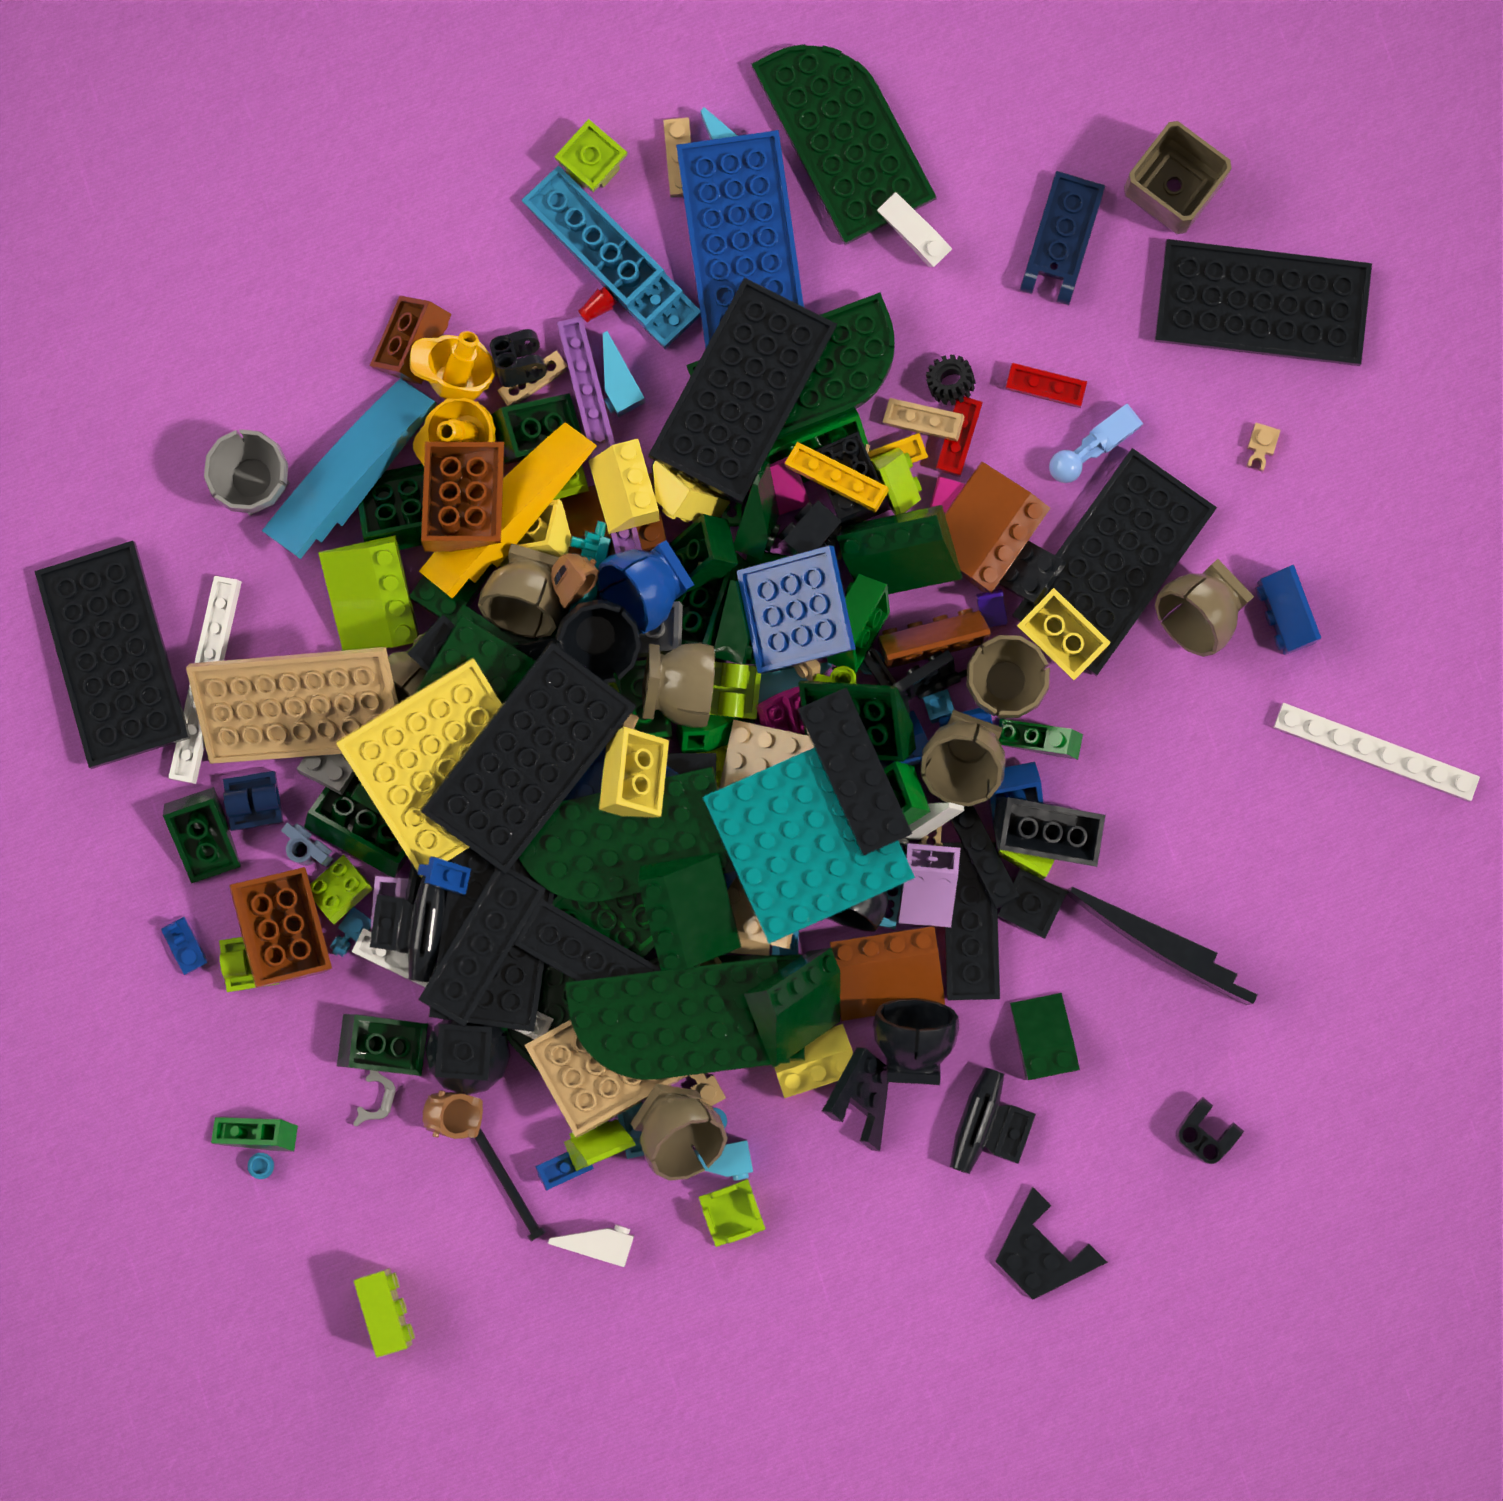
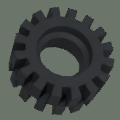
M945 355L942 356L943 361L939 362L938 359L934 361L935 367L930 364L928 367L929 372H926V381L932 397H935L937 402L942 401V404L947 405L948 401H950L951 405H956L955 400L959 399L961 403L964 401L963 396L967 398L971 396L970 391H974V384L976 382L971 365H969L967 360L964 361L961 356H958L956 360L955 355H950V359H947ZM949 375L960 376V379L954 384L943 385L941 383Z

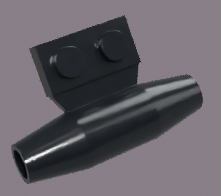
M422 876L414 904L403 897L377 894L370 941L371 948L397 951L408 947L409 980L429 982L438 956L445 912V890L424 883L426 876Z
M986 1067L983 1069L968 1097L956 1131L950 1168L970 1174L984 1147L994 1156L1019 1164L1036 1114L1013 1105L999 1106L1005 1074Z

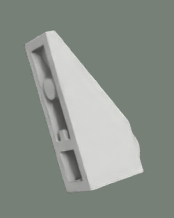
M896 192L877 209L880 215L928 267L937 265L952 250L947 242Z
M950 802L928 804L931 812L909 825L912 835L898 840L900 845L907 844L912 840L922 839L962 813L964 806Z
M615 1225L614 1229L604 1228L551 1237L548 1244L625 1267L634 1235L629 1234V1228Z

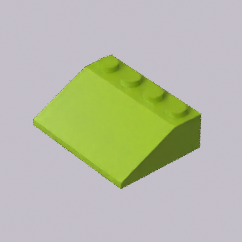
M395 535L319 552L342 650L392 648L414 643L415 639L419 636V631Z

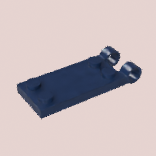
M1056 171L1020 291L1032 294L1038 273L1063 280L1057 302L1065 305L1070 304L1106 185ZM1053 263L1056 264L1058 267L1055 270L1051 269L1050 265Z

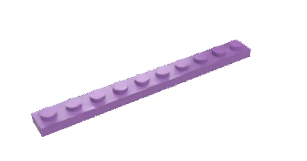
M581 316L557 322L585 436L597 445L590 454L592 459L610 446L615 445ZM636 527L611 533L615 554L632 549L642 550Z

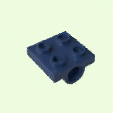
M276 771L223 779L225 791L223 794L224 805L231 831L284 823Z

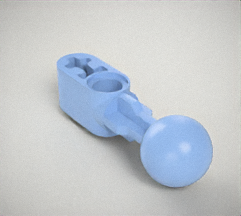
M1129 404L1124 405L1091 430L1089 435L1082 439L1081 446L1076 450H1061L1054 454L1049 463L1052 477L1061 483L1075 481L1080 476L1082 464L1089 458H1097L1103 453L1106 454L1136 432L1144 423Z

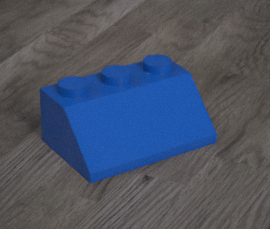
M1294 565L1261 578L1257 582L1256 593L1260 602H1265L1268 610L1265 611V617L1269 626H1274L1277 634L1274 636V640L1278 650H1283L1284 655L1314 645L1321 639Z

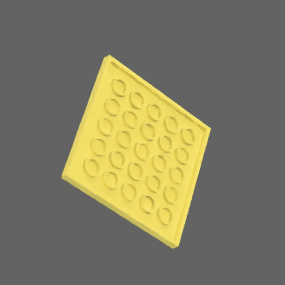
M474 658L336 741V744L417 872L419 864H429L430 857L448 861L469 848V846L422 813L420 809L502 705Z

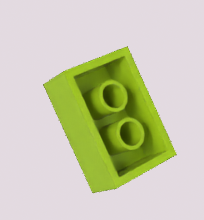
M390 1268L353 1280L376 1358L410 1347L412 1339H415L411 1323L406 1324L404 1315L407 1313V1307L404 1299H399L396 1289L400 1285L396 1272L391 1273Z

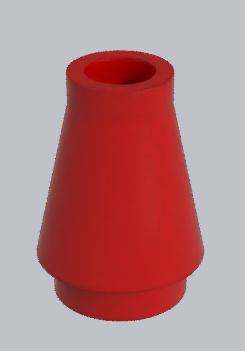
M604 286L600 290L597 289L578 312L588 323L590 320L614 309L612 306L617 302Z

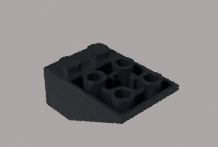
M858 432L815 450L880 483ZM825 487L836 515L842 521L840 523L841 526L863 522L891 510L887 496H885L877 512H874Z
M819 500L814 504L809 502L794 517L797 522H791L777 536L780 542L776 546L792 556L818 549L842 521Z

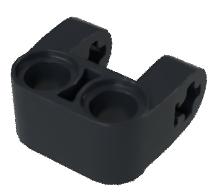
M524 329L497 336L491 340L490 349L498 380L502 386L514 387L540 380L546 375L547 368L543 357L536 354L531 355L537 352L540 347L538 335L534 330Z
M1202 1097L1177 1128L1176 1138L1183 1147L1200 1161L1214 1164L1220 1161L1234 1146L1244 1130L1233 1122L1217 1141L1198 1126L1213 1107L1209 1101ZM1191 1127L1196 1135L1195 1139L1188 1143L1183 1139L1182 1134L1186 1128ZM1208 1144L1213 1145L1216 1149V1154L1212 1159H1207L1203 1155V1149Z

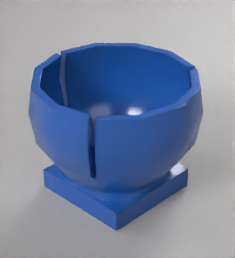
M667 540L658 544L650 552L632 549L611 555L602 561L598 567L600 573L598 574L597 587L598 591L603 590L599 593L601 599L607 598L609 602L624 607L637 622L639 634L652 631L668 618L674 601L694 585ZM623 579L622 581H620V582H618V583H616V584H613V585L609 586L610 584L615 583V582H617V581Z

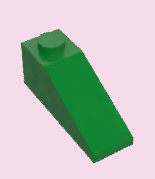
M215 1117L211 1143L269 1151L294 1152L298 1125L281 1119Z

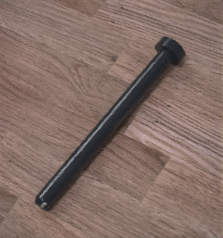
M480 1128L475 1140L531 1233L528 1235V1238L532 1242L545 1234L546 1230L544 1227L539 1228Z

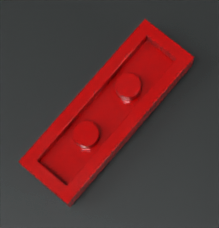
M1012 363L1005 389L1081 408L1087 381Z
M963 396L964 401L961 403L959 399L956 400L953 412L963 414L965 417L958 441L944 440L936 470L961 477L983 403L982 401Z

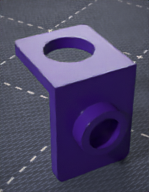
M1002 589L995 590L992 593L976 594L979 610L988 627L1008 623Z

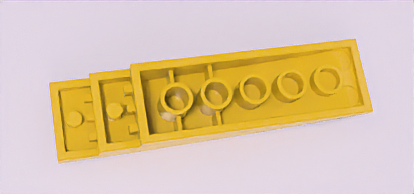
M566 422L563 423L503 478L501 543L451 552L435 551L419 572L453 599L468 579L476 583L491 563L498 568L508 556L511 544L517 545L597 445Z

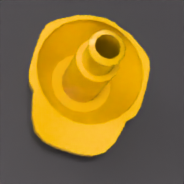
M463 331L459 336L442 335L438 338H422L415 341L412 345L410 352L411 372L415 376L428 381L441 398H467L475 400L484 390L489 388L490 383L493 381L495 376L493 358L473 332Z
M447 398L426 417L425 425L414 438V452L424 466L425 442H496V428L490 412L478 401L467 398Z

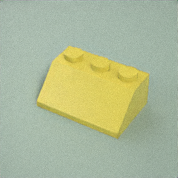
M638 439L612 445L588 461L609 534L660 521L659 509Z
M659 461L654 462L655 499L663 507L662 512L672 519L678 517L687 523L690 521L695 522L703 514L719 518L722 516L731 502L727 497L664 466Z
M559 499L552 500L517 545L557 557L568 554L571 533L562 501ZM508 556L499 565L500 567L508 563Z
M1054 588L1017 625L1072 680H1075L1111 643Z
M627 727L620 728L606 745L599 810L619 816L661 817L669 740Z
M843 1024L832 1027L805 1046V1060L790 1061V1063L779 1064L777 1067H774L784 1098L839 1080L853 1055Z

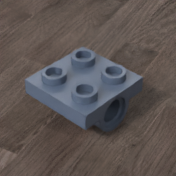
M287 822L281 829L290 838L286 845V854L290 860L303 866H309L318 861L326 867L334 860L329 855L332 851L321 841L316 840L313 842L309 839L312 834L298 823L293 826ZM306 845L307 853L303 857H299V848Z

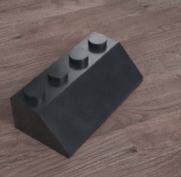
M997 797L993 819L997 849L1097 867L1106 815L1009 797Z

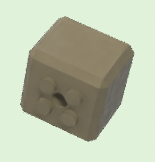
M1179 121L1169 122L1129 173L1124 186L1125 196L1174 233L1183 234L1189 230L1225 183L1232 169L1231 161ZM1171 179H1176L1180 182L1181 189L1173 192L1168 189L1167 182Z

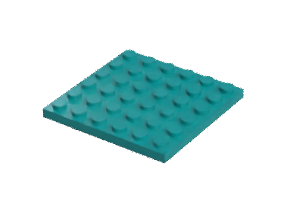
M814 748L703 797L704 803L768 944L915 878L899 841L862 856Z

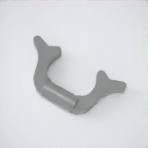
M370 1070L366 1081H377L384 1085L385 1092L381 1107L377 1112H368L364 1108L358 1107L359 1115L353 1123L354 1126H359L367 1120L384 1119L390 1113L396 1087L391 1080L381 1075L378 1071Z

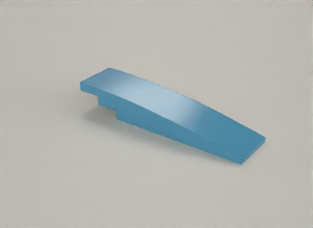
M559 165L522 199V202L603 287H606L609 293L664 349L673 343L701 316L700 309L683 293V290L665 273L664 269Z
M400 378L327 452L283 503L262 531L301 559L316 539L322 543L336 523L341 526L344 525L437 403Z

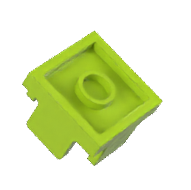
M588 119L554 157L573 180L584 189L588 187L594 193L599 186L604 188L620 170L619 164L628 154L626 150Z
M748 1179L699 1196L702 1211L716 1247L766 1230Z

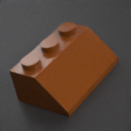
M399 296L370 366L401 378L404 381L422 385L424 379L415 376L410 369L412 345L415 341L422 338H438L442 336L448 328V322L452 314L431 301Z

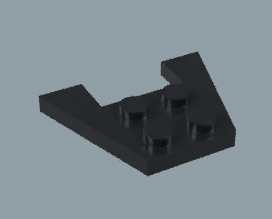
M857 1047L822 1109L823 1113L838 1122L844 1121L849 1102L865 1114L867 1119L860 1142L873 1151H880L889 1083L887 1082L886 1064L866 1048Z
M1033 1186L995 1262L1032 1299H1035L1108 1262L1089 1243L1069 1261L1033 1225L1052 1206Z

